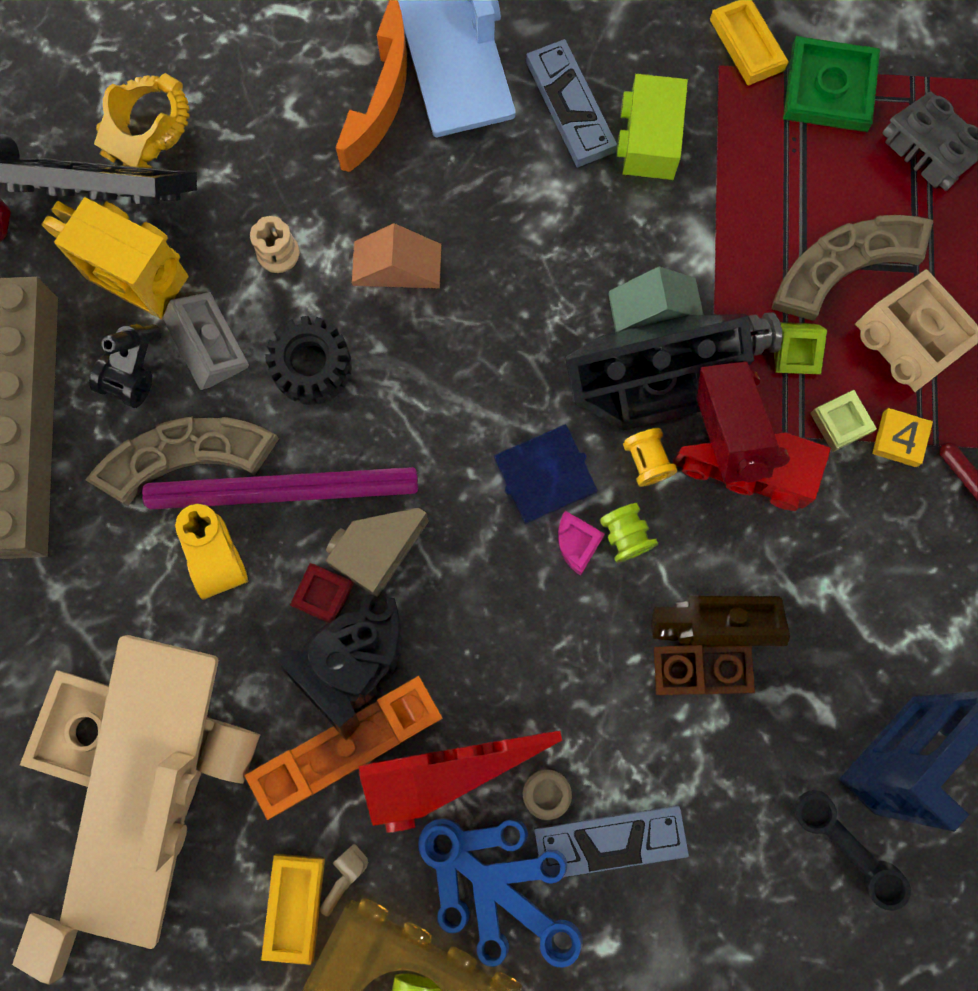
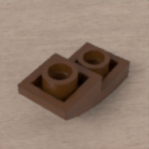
M688 645L654 647L656 695L755 693L752 646Z

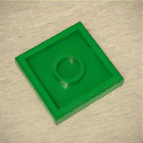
M796 36L791 50L783 119L868 132L873 123L880 48Z

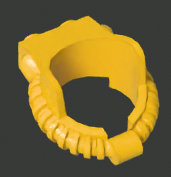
M167 73L162 74L160 78L158 76L152 75L150 77L146 75L143 78L136 77L135 81L132 79L127 81V85L111 84L108 86L103 96L104 115L102 121L96 125L98 133L94 145L102 149L99 153L101 156L113 163L118 159L123 162L122 166L152 168L147 162L152 161L154 158L157 159L161 150H168L178 142L181 135L185 132V126L188 125L187 119L190 117L188 113L190 108L187 105L188 100L182 91V82ZM150 92H165L171 104V114L160 113L147 132L142 135L132 136L127 125H130V114L134 104L139 98Z

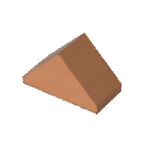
M395 223L354 241L352 285L440 288L441 244Z

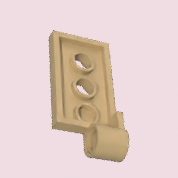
M56 670L20 765L88 787L109 686ZM89 717L96 722L98 735L92 744L84 746L76 737V729L83 719ZM207 717L194 774L197 776V784L201 772L215 778L243 784L245 781L244 775L247 774L260 734Z

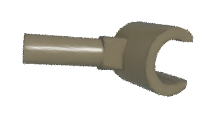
M355 844L333 862L343 876L335 882V885L319 908V911L325 916H330L345 890L368 867L367 857Z

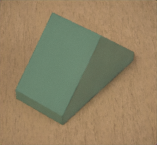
M660 266L610 290L608 293L615 332L686 315H703L696 278Z

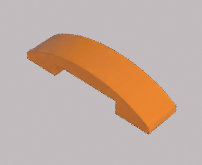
M389 0L377 32L380 59L385 63L367 113L363 114L349 110L336 145L338 160L343 171H352L378 146L391 126L401 103L407 75V49L402 12L398 0Z
M418 676L377 699V702L355 713L360 726L347 740L334 727H331L298 747L282 753L245 774L244 776L266 819L269 820L359 769L358 766L371 762L443 719L421 678Z

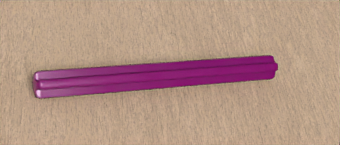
M408 467L147 483L143 486L142 499L144 506L152 510L185 508L194 504L219 506L415 494L418 491V474L415 468Z

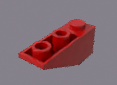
M789 433L775 434L779 447L787 450L790 461L785 466L774 468L770 478H762L754 482L726 483V488L732 492L741 495H753L754 492L771 498L770 503L778 508L796 511L798 508L803 509L816 499L831 448ZM711 443L683 446L674 457L672 464L681 467L683 474L698 480H708L710 477L724 482Z

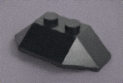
M746 314L686 315L602 335L566 356L565 359L573 402L624 431L701 412L697 402L701 367L745 361L750 365L754 361L749 316Z

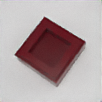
M310 563L290 606L327 623H332L339 617L354 582Z

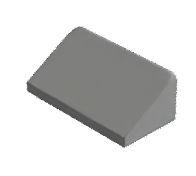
M211 292L169 301L163 318L200 390L210 388L248 368L249 364Z

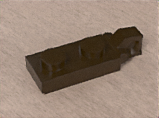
M688 596L687 601L676 603L675 607H654L651 620L653 639L670 641L679 639V643L685 645L787 646L790 639L783 600L780 596Z

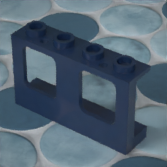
M978 691L912 697L840 777L839 781L875 815L955 832L969 814L941 786L978 745ZM923 715V718H922V719L915 725V727L906 735V737L898 744V746H897L895 749H893V747L901 740V738L909 731V729H910V728L918 721V719ZM939 731L944 736H947L931 754L919 755Z

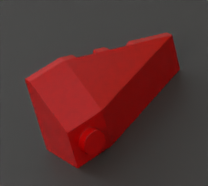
M561 731L546 732L358 766L359 775L372 825L385 824L386 833L415 828V818L426 816L561 742Z

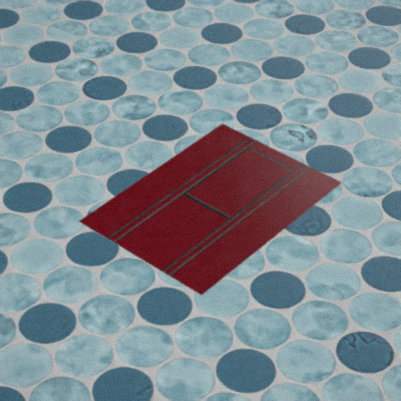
M719 65L714 315L746 314L748 316L757 315L759 318H762L764 313L774 312L780 322L819 324L827 329L821 374L775 372L774 353H769L766 349L761 355L754 356V361L749 365L750 370L756 371L760 378V384L757 389L774 434L789 433L801 438L824 439L810 413L815 408L855 390L877 428L873 433L857 441L875 442L882 414L886 409L890 408L933 421L927 445L942 446L950 442L958 447L978 448V344L914 392L908 384H901L894 379L891 373V364L878 350L870 349L864 345L860 336L861 330L855 325L876 303L926 269L978 325V161L961 174L959 179L945 192L940 186L935 189L921 175L933 161L932 159L919 171L916 172L913 169L926 154L921 150L907 163L904 159L916 144L914 143L908 152L901 157L885 143L887 138L882 134L891 123L890 119L930 91L936 96H941L952 104L954 112L967 124L978 127V79L878 74L873 123L868 132L784 120L789 69L747 85L737 66ZM883 215L917 216L933 220L925 259L919 266L909 263L886 262L869 265L848 274L830 289L814 321L771 309L775 295L795 261L821 237L832 230L848 223L855 224L874 220L877 216Z

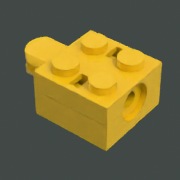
M84 197L76 210L57 201L51 210L63 222L54 217L47 216L42 222V226L56 238L54 241L55 245L79 272L93 284L162 319L169 301L175 299L189 277L179 262L180 255L167 244V235L150 223L143 222L139 226L130 221L129 216L123 210L107 201L101 206Z

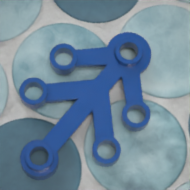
M446 818L437 819L427 824L420 834L418 847L424 862L436 869L441 905L437 920L442 930L452 934L458 933L468 924L470 919L468 906L465 902L459 900L458 870L473 884L480 941L477 945V956L484 965L496 967L504 961L509 953L508 940L500 933L496 902L540 938L541 954L549 964L555 967H567L577 960L583 946V938L578 927L567 920H552L509 885L510 883L542 880L549 884L557 883L567 871V860L561 852L547 850L539 858L485 865L469 851L500 846L506 851L519 849L524 845L528 837L527 828L522 821L511 818L496 827L464 831L457 822ZM506 826H514L519 830L520 839L518 843L511 844L504 838ZM443 834L451 839L452 848L450 852H442L437 847L439 835ZM548 857L556 859L560 864L559 874H547L543 869L544 859ZM449 907H454L461 913L460 924L454 925L447 920L446 911ZM558 932L567 933L572 940V946L568 949L558 948L554 942V935ZM493 940L500 945L501 955L499 957H491L486 953V941Z

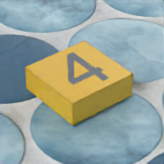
M886 409L882 414L872 454L913 467L920 466L923 463L933 421L894 409Z

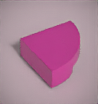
M565 511L558 528V544L566 563L581 576L605 533Z

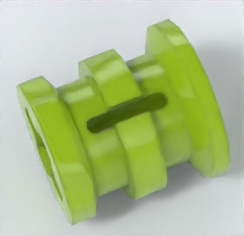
M637 503L618 508L600 519L602 526L608 527L611 533L607 537L611 546L616 545L619 551L614 557L616 563L637 557L658 545L657 539H648L646 531L649 528L646 521L640 520L637 515L640 511Z

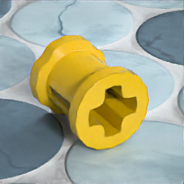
M652 428L639 432L627 438L623 443L625 451H630L639 472L636 480L641 487L658 483L677 473L676 465L669 463L660 439L663 437L661 428Z

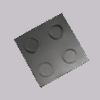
M931 91L890 119L891 123L882 133L887 138L885 143L901 157L908 152L914 143L916 144L904 159L907 163L921 150L926 154L913 169L916 172L919 171L932 159L933 161L921 175L935 189L940 186L945 192L959 179L961 174L978 161V127L967 124L954 112V108L948 100L941 96H936Z

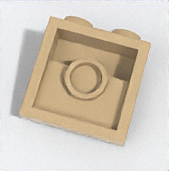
M927 269L876 303L855 323L861 330L860 336L864 345L870 349L878 350L891 364V373L894 379L901 384H908L914 392L978 344V325Z

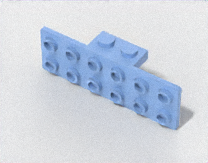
M398 0L402 12L405 37L433 136L441 137L514 119L515 107L494 40L495 21L501 19L498 0Z

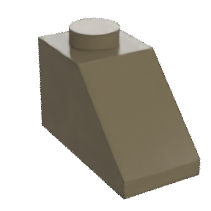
M414 508L352 521L346 531L340 528L334 534L326 548V552L330 555L325 561L331 568L378 598L429 522L427 513L420 508Z

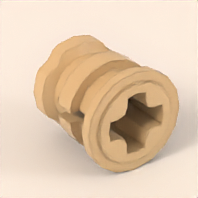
M266 216L259 219L252 226L250 232L251 243L255 248L258 262L265 270L273 273H282L295 266L299 259L300 250L286 223L279 217Z

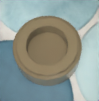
M551 769L538 770L526 780L523 787V801L526 808L535 817L543 820H553L562 816L570 806L572 799L570 784L557 771Z

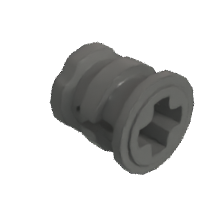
M774 312L764 313L762 318H759L757 315H750L751 335H755L751 336L753 356L761 355L765 349L769 353L778 352L781 349L782 328Z

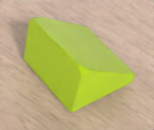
M780 322L782 342L781 349L778 352H774L775 372L821 374L827 329L819 324Z

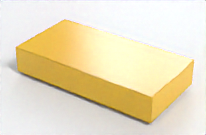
M738 0L712 10L710 21L747 85L786 70L789 61L752 0Z
M275 854L273 856L262 961L311 965L314 962L325 858Z

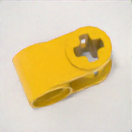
M202 504L189 505L184 508L177 516L175 528L187 559L191 580L200 598L204 600L247 583L248 577L244 564L232 542L222 517L208 506ZM201 519L211 524L205 527L206 536L203 538L193 533L199 529L198 521Z

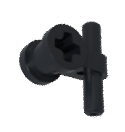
M131 324L120 327L114 334L104 336L101 339V348L106 354H103L97 360L91 371L89 379L90 389L102 395L111 393L122 398L125 405L132 408L139 407L145 401L151 389L152 373L142 367L148 344L157 342L161 338L159 327L154 324L147 326Z

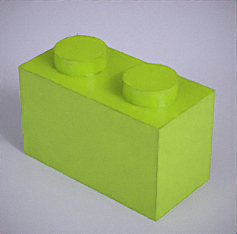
M635 74L632 92L624 91L620 118L628 119L627 130H620L616 156L624 157L622 175L674 180L681 159L688 79Z

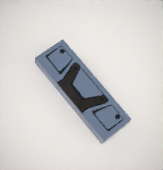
M563 39L527 53L526 64L576 167L578 168L616 153L617 143L566 40Z
M678 805L534 828L538 857L547 850H557L565 856L567 871L563 877L689 857L681 810ZM548 857L543 861V869L549 875H557L560 872V864L556 859Z

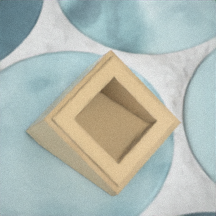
M31 913L12 965L42 983L49 985L63 976L78 930L62 926L58 920Z

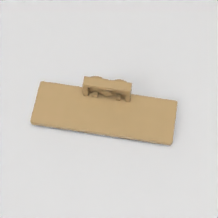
M131 635L119 638L60 918L62 926L148 949H153L159 942L176 858L183 847L187 833V826L184 825L187 807L193 799L197 786V776L194 774L219 661L216 656Z

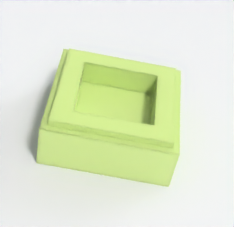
M855 390L815 408L810 413L832 452L873 433L877 429Z

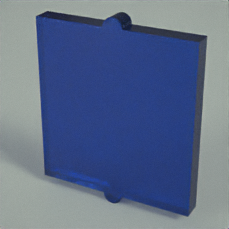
M566 424L494 455L496 464L507 485L505 493L512 496L525 524L598 491L585 464L586 454L579 452Z

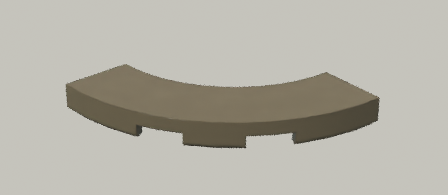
M883 215L877 216L874 220L855 224L848 223L832 230L821 237L795 261L784 277L775 295L771 309L814 321L830 289L848 274L869 265L886 262L909 263L919 266L925 259L933 220L917 216Z
M193 417L175 419L158 424L156 428L139 435L133 440L128 439L124 441L94 468L86 478V481L126 506H129L134 498L143 490L145 484L152 483L164 474L186 466L220 464L243 470L255 476L279 438L276 434L260 426L228 417H222L221 419Z

